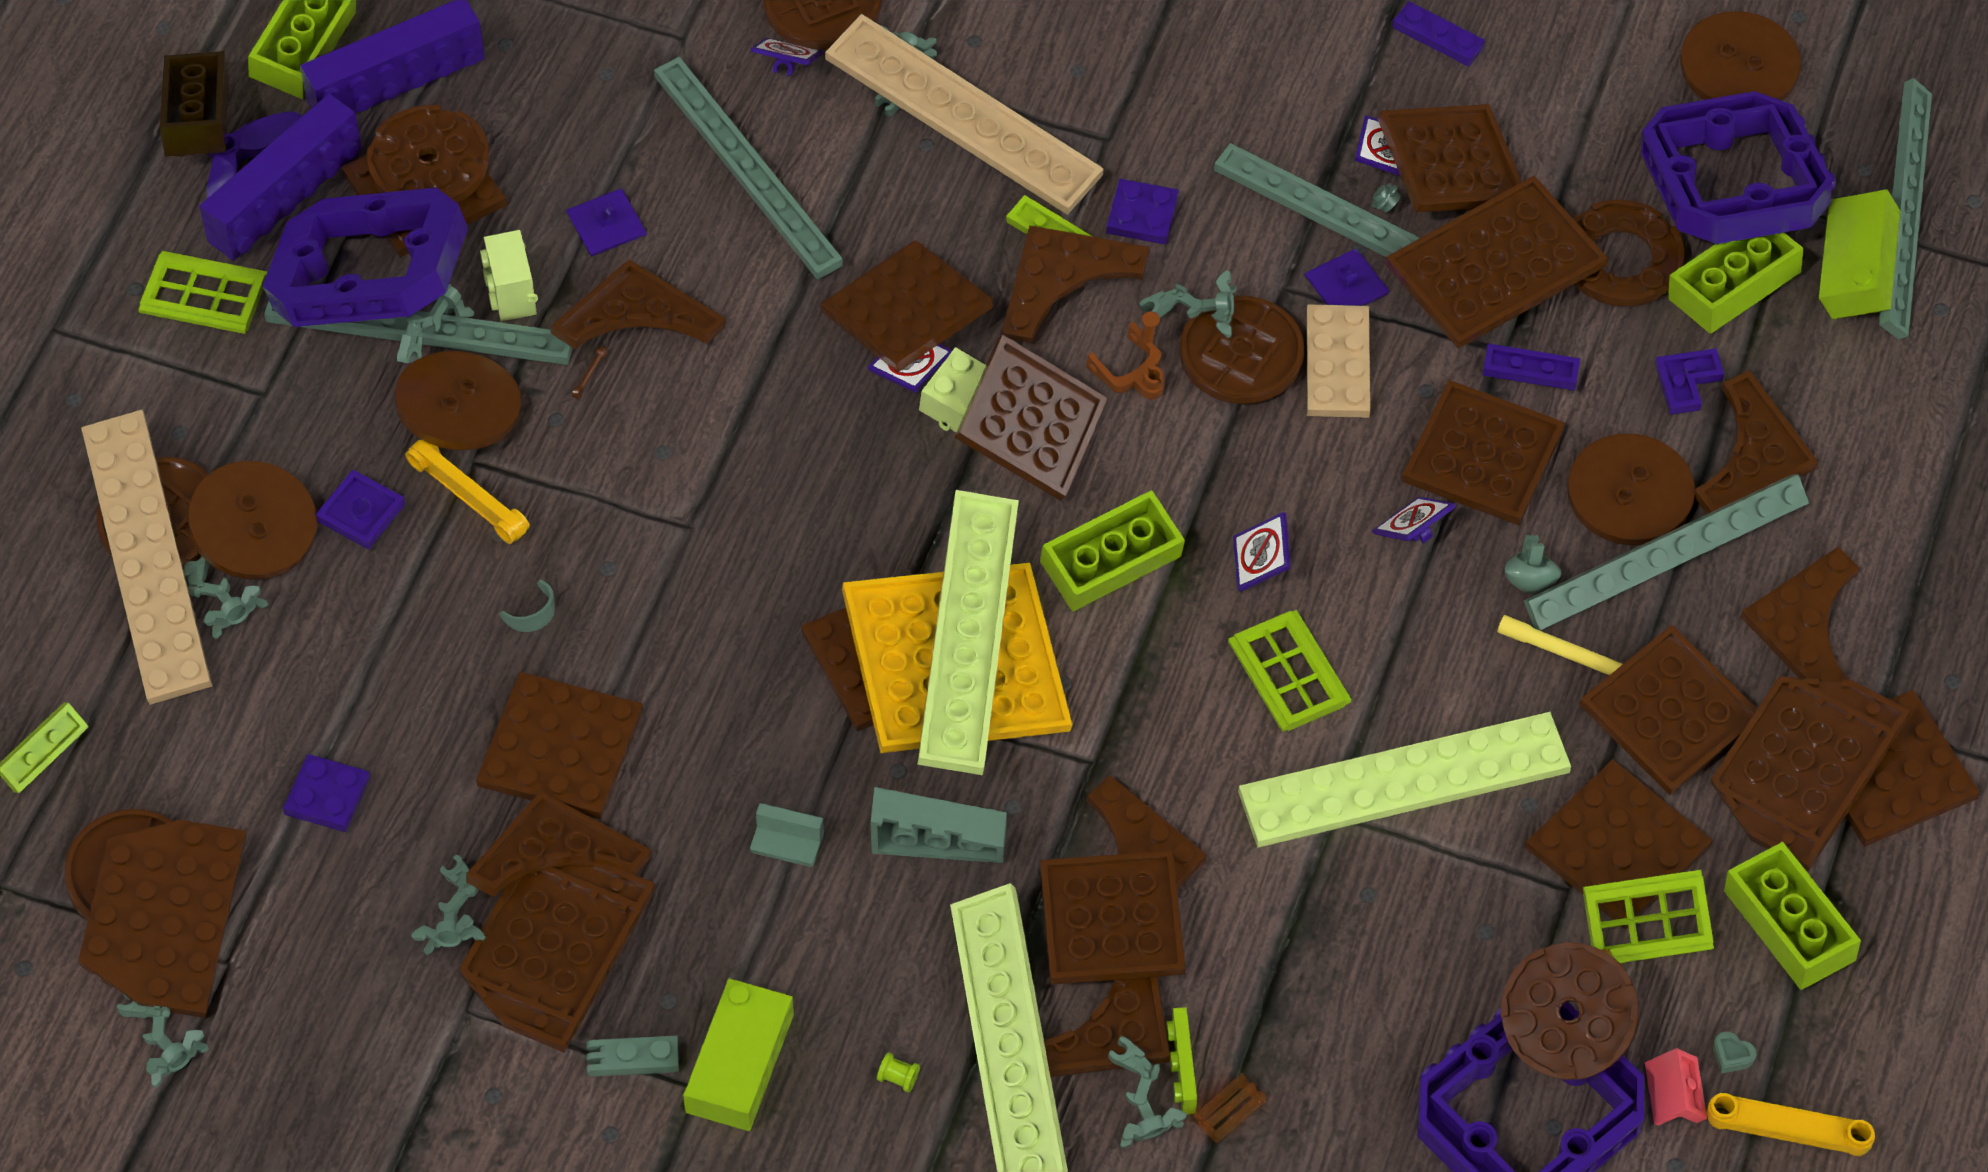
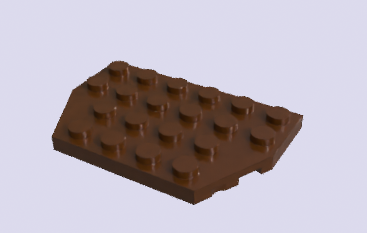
M1779 676L1711 778V784L1751 841L1766 849L1784 842L1803 868L1810 871L1909 719L1910 710L1853 680H1842L1840 683L1823 682L1819 678L1800 680L1795 677Z
M177 820L107 838L80 951L79 965L91 974L99 976L102 982L111 988H116L129 997L131 1002L134 1001L138 1005L167 1007L172 1013L206 1018L245 845L246 831Z
M584 862V865H557L526 874L506 886L481 930L486 939L475 940L459 968L460 975L504 1028L565 1053L655 891V883L614 866Z

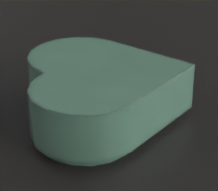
M1721 1032L1714 1040L1713 1051L1720 1074L1747 1069L1754 1064L1757 1054L1754 1045L1750 1042L1740 1041L1738 1036L1731 1032Z

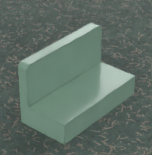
M759 803L756 812L757 828L750 846L751 853L813 867L824 836L823 818Z

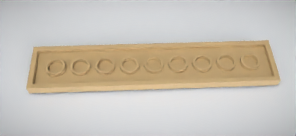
M863 14L825 52V59L1067 215L1103 176L1104 168Z
M143 410L81 427L148 703L151 705L212 687Z

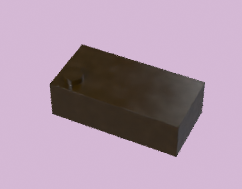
M225 51L164 55L160 132L165 157L226 152L229 76Z

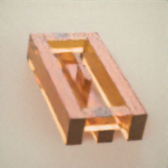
M1241 1073L1193 1115V1121L1211 1139L1218 1143L1266 1101V1095L1262 1091L1258 1092L1256 1090L1257 1086L1252 1082L1249 1083L1247 1077ZM1240 1088H1243V1090H1242L1240 1093H1238L1233 1099H1231L1225 1106H1223L1218 1112H1216L1210 1119H1208L1207 1121H1205V1119H1206L1211 1113H1213L1218 1107H1220L1226 1100H1228V1099H1229L1233 1094H1235ZM1249 1095L1253 1098L1217 1130L1213 1128Z

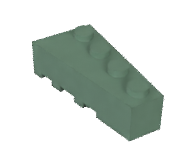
M874 787L871 813L872 854L1003 863L1007 825L1006 812Z

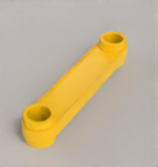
M421 439L415 442L405 453L406 459L412 467L419 472L425 470L490 522L499 537L506 543L512 544L514 541H518L530 528L528 520L517 509L510 511L444 458L437 446Z
M1727 1093L1715 1095L1710 1100L1706 1111L1709 1123L1717 1129H1729L1845 1152L1854 1156L1866 1154L1872 1148L1875 1140V1132L1872 1125L1864 1120H1853L1736 1097ZM1716 1108H1724L1729 1114H1721ZM1852 1135H1860L1866 1141L1855 1140Z

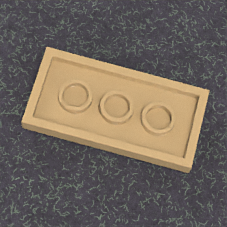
M1307 305V416L1369 418V306Z

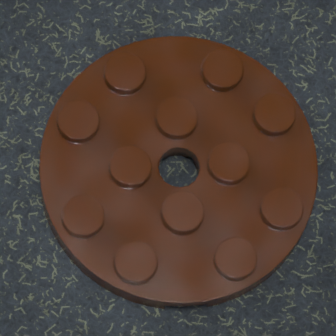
M440 105L416 106L391 116L375 131L376 136L367 150L370 178L380 193L437 187L456 203L469 197L481 185L490 164L487 138L479 124L459 110L457 113L443 110ZM425 154L436 156L433 159V163L424 161L421 157Z
M1563 942L1536 950L1514 969L1503 991L1501 1017L1510 1046L1527 1065L1552 1078L1580 1080L1606 1071L1626 1053L1637 1031L1639 1003L1630 977L1614 958L1604 951L1587 944ZM1575 1002L1579 1006V1016L1571 1021L1564 1020L1560 1013L1564 1003Z

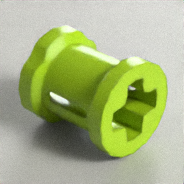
M888 1052L880 1065L877 1080L880 1082L887 1080L902 1086L903 1090L909 1093L917 1080L920 1065L917 1063L911 1065L894 1058V1054Z

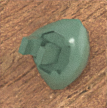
M1525 535L1522 551L1513 555L1505 565L1504 572L1506 578L1517 589L1528 594H1536L1548 589L1558 581L1562 573L1558 565L1549 557L1543 555L1544 544L1538 543V535Z

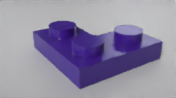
M1717 348L1659 356L1655 360V367L1670 415L1700 411L1702 403L1696 384L1723 381L1724 371Z

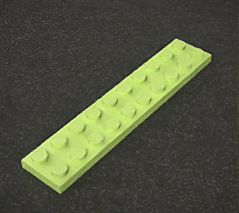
M960 490L955 492L917 765L983 775L1019 500Z
M1550 712L1240 785L1238 793L1257 848L1567 774L1570 773L1571 764Z
M1009 883L950 904L997 1172H1068L1016 888Z

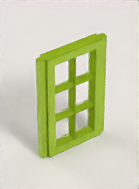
M162 251L158 256L138 310L142 314L246 334L264 290L263 284L268 272ZM167 269L191 273L186 285L162 280ZM197 275L222 279L218 290L212 291L193 287ZM228 281L252 285L247 297L223 292ZM159 288L183 291L179 304L155 299ZM189 294L213 297L214 300L210 310L185 305ZM220 300L243 303L244 307L240 316L216 311Z
M1297 610L1281 614L1234 634L1233 637L1228 639V643L1282 732L1295 729L1351 703L1350 696ZM1287 627L1298 647L1282 653L1271 633ZM1265 636L1277 656L1261 663L1249 642ZM1302 652L1314 673L1298 679L1286 659ZM1281 662L1293 682L1277 689L1265 668ZM1318 678L1330 699L1314 705L1302 685ZM1297 688L1308 706L1307 709L1296 714L1291 713L1281 696L1282 693Z
M1701 870L1583 887L1591 946L1600 950L1604 948L1606 950L1609 949L1613 957L1620 963L1714 949ZM1692 890L1695 908L1668 912L1666 893ZM1652 895L1659 896L1661 913L1634 917L1632 898ZM1625 901L1627 918L1601 922L1598 903ZM1696 914L1699 933L1672 937L1669 918ZM1663 920L1665 938L1638 942L1635 923ZM1621 925L1629 926L1631 943L1605 947L1602 928Z

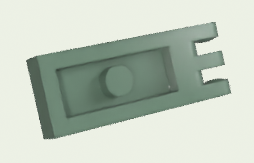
M677 1036L601 1039L586 1042V1050L590 1052L586 1055L587 1063L592 1064L587 1066L588 1076L679 1072Z

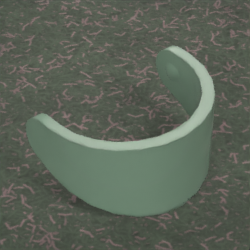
M543 580L537 582L540 590L549 598L547 604L540 611L526 617H515L505 611H501L499 613L501 619L512 629L521 632H532L546 626L551 621L555 612L554 595L550 585Z

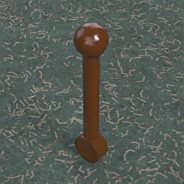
M601 346L596 349V357L579 385L574 388L572 397L576 399L581 398L583 389L600 360L607 356L608 351L605 347Z

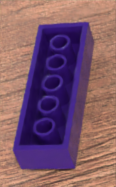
M454 0L301 64L300 68L307 103L312 109L325 96L331 94L357 113L365 111L383 101L391 100L404 92L419 88L430 81L448 76L461 68L474 65L478 61L485 59L480 21L467 0Z
M328 94L200 204L199 208L207 242L234 261L241 254L248 252L252 245L260 237L268 234L283 217L290 215L295 207L306 197L312 196L323 182L335 176L338 169L347 161L354 159L362 149L355 112L331 94Z

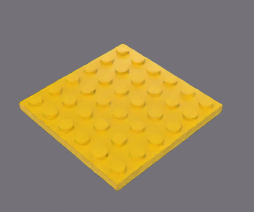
M1030 563L1010 565L988 741L1070 732L1072 728L1069 709ZM944 572L843 582V597L880 753L920 748Z

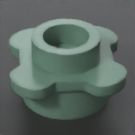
M1389 183L1379 187L1373 195L1374 201L1371 206L1373 208L1376 207L1378 210L1381 209L1384 213L1391 210L1401 196L1397 191L1398 186Z

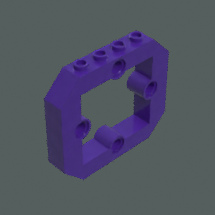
M1755 91L1662 107L1642 130L1641 156L1679 231L1715 244L1806 229L1814 225L1831 203L1832 190H1835L1836 187L1834 174L1826 168L1824 155L1817 151L1813 135L1808 134L1803 116L1798 115L1793 104ZM1768 132L1781 156V170L1784 174L1792 177L1796 186L1774 190L1771 186L1764 183H1752L1745 187L1742 196L1703 202L1695 187L1696 162L1689 156L1679 155L1676 148L1705 143L1711 149L1725 150L1733 145L1734 138Z
M437 187L322 199L287 221L263 288L273 310L293 327L408 317L446 293L468 227L459 205ZM413 230L406 236L404 241L411 257L406 276L362 280L357 274H346L339 277L334 283L310 285L311 282L323 278L329 271L328 263L322 252L327 238L363 234L386 236L395 231Z
M1569 1002L1564 1003L1561 1007L1560 1013L1564 1020L1571 1021L1579 1016V1012ZM1501 1008L1495 1013L1492 1021L1487 1025L1484 1023L1478 1025L1471 1032L1469 1039L1462 1045L1457 1043L1452 1046L1445 1054L1444 1060L1437 1065L1435 1063L1430 1064L1420 1075L1417 1137L1452 1172H1515L1495 1152L1497 1132L1493 1126L1482 1121L1473 1122L1468 1125L1447 1104L1476 1079L1490 1077L1495 1071L1497 1062L1513 1050L1506 1038ZM1484 1054L1488 1059L1480 1060L1474 1055ZM1624 1056L1612 1067L1596 1076L1580 1080H1563L1572 1086H1581L1588 1083L1614 1110L1588 1131L1580 1128L1566 1131L1562 1136L1557 1157L1539 1172H1595L1640 1134L1644 1121V1075ZM1481 1141L1486 1146L1479 1148L1474 1146L1471 1142ZM1569 1148H1579L1583 1153L1573 1154Z

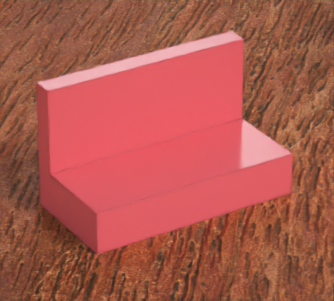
M1676 1048L1644 1062L1655 1125L1659 1126L1677 1117H1683L1694 1123L1707 1119L1698 1058Z

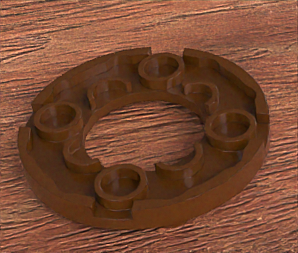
M1620 199L1595 203L1587 211L1579 216L1576 214L1573 217L1575 222L1595 243L1601 236L1611 232L1631 233L1646 242L1651 250L1652 260L1648 268L1643 269L1640 274L1635 276L1617 277L1610 272L1606 273L1600 269L1574 285L1587 296L1609 305L1638 306L1652 302L1669 291L1670 274L1683 266L1684 244L1681 235L1675 226L1672 227L1662 218L1663 214L1646 204Z

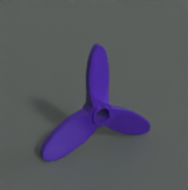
M291 111L281 112L249 122L232 134L227 133L226 152L206 154L213 158L207 184V198L239 172V164L243 159L257 156L298 121L302 115Z

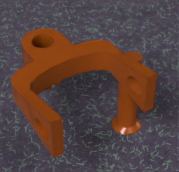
M1148 311L1142 315L1143 331L1133 321L1129 324L1127 338L1149 355L1143 364L1124 376L1116 377L1091 352L1087 357L1086 368L1116 393H1123L1134 387L1143 397L1156 399L1162 395L1165 384L1163 371L1158 367L1161 360V351L1153 344L1155 329L1160 323V317L1157 313Z

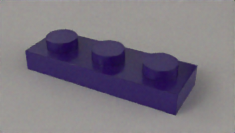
M1410 1L1407 2L1393 20L1392 28L1468 67L1484 48V39Z
M1488 343L1482 376L1575 391L1580 358Z

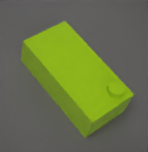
M283 0L248 56L249 77L303 100L306 94L300 65L333 51L356 13V0Z
M1888 189L1831 199L1828 209L1819 299L1832 319L1891 310L1901 211Z
M1784 232L1715 244L1670 274L1668 299L1707 332L1712 334L1800 274L1802 270L1803 247Z
M1151 490L1045 543L1042 546L1040 563L1071 611L1074 612L1178 559L1182 555L1185 539Z
M1784 842L1728 870L1724 892L1800 990L1856 961L1861 943L1860 938Z
M728 978L683 1095L685 1113L750 1132L794 1016L793 996Z

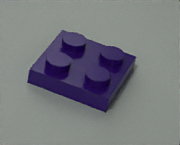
M1119 178L1107 223L1106 234L1166 245L1178 200L1179 189Z
M352 470L316 513L317 522L369 550L405 506V498Z
M307 754L283 807L284 815L346 832L370 779L369 771Z

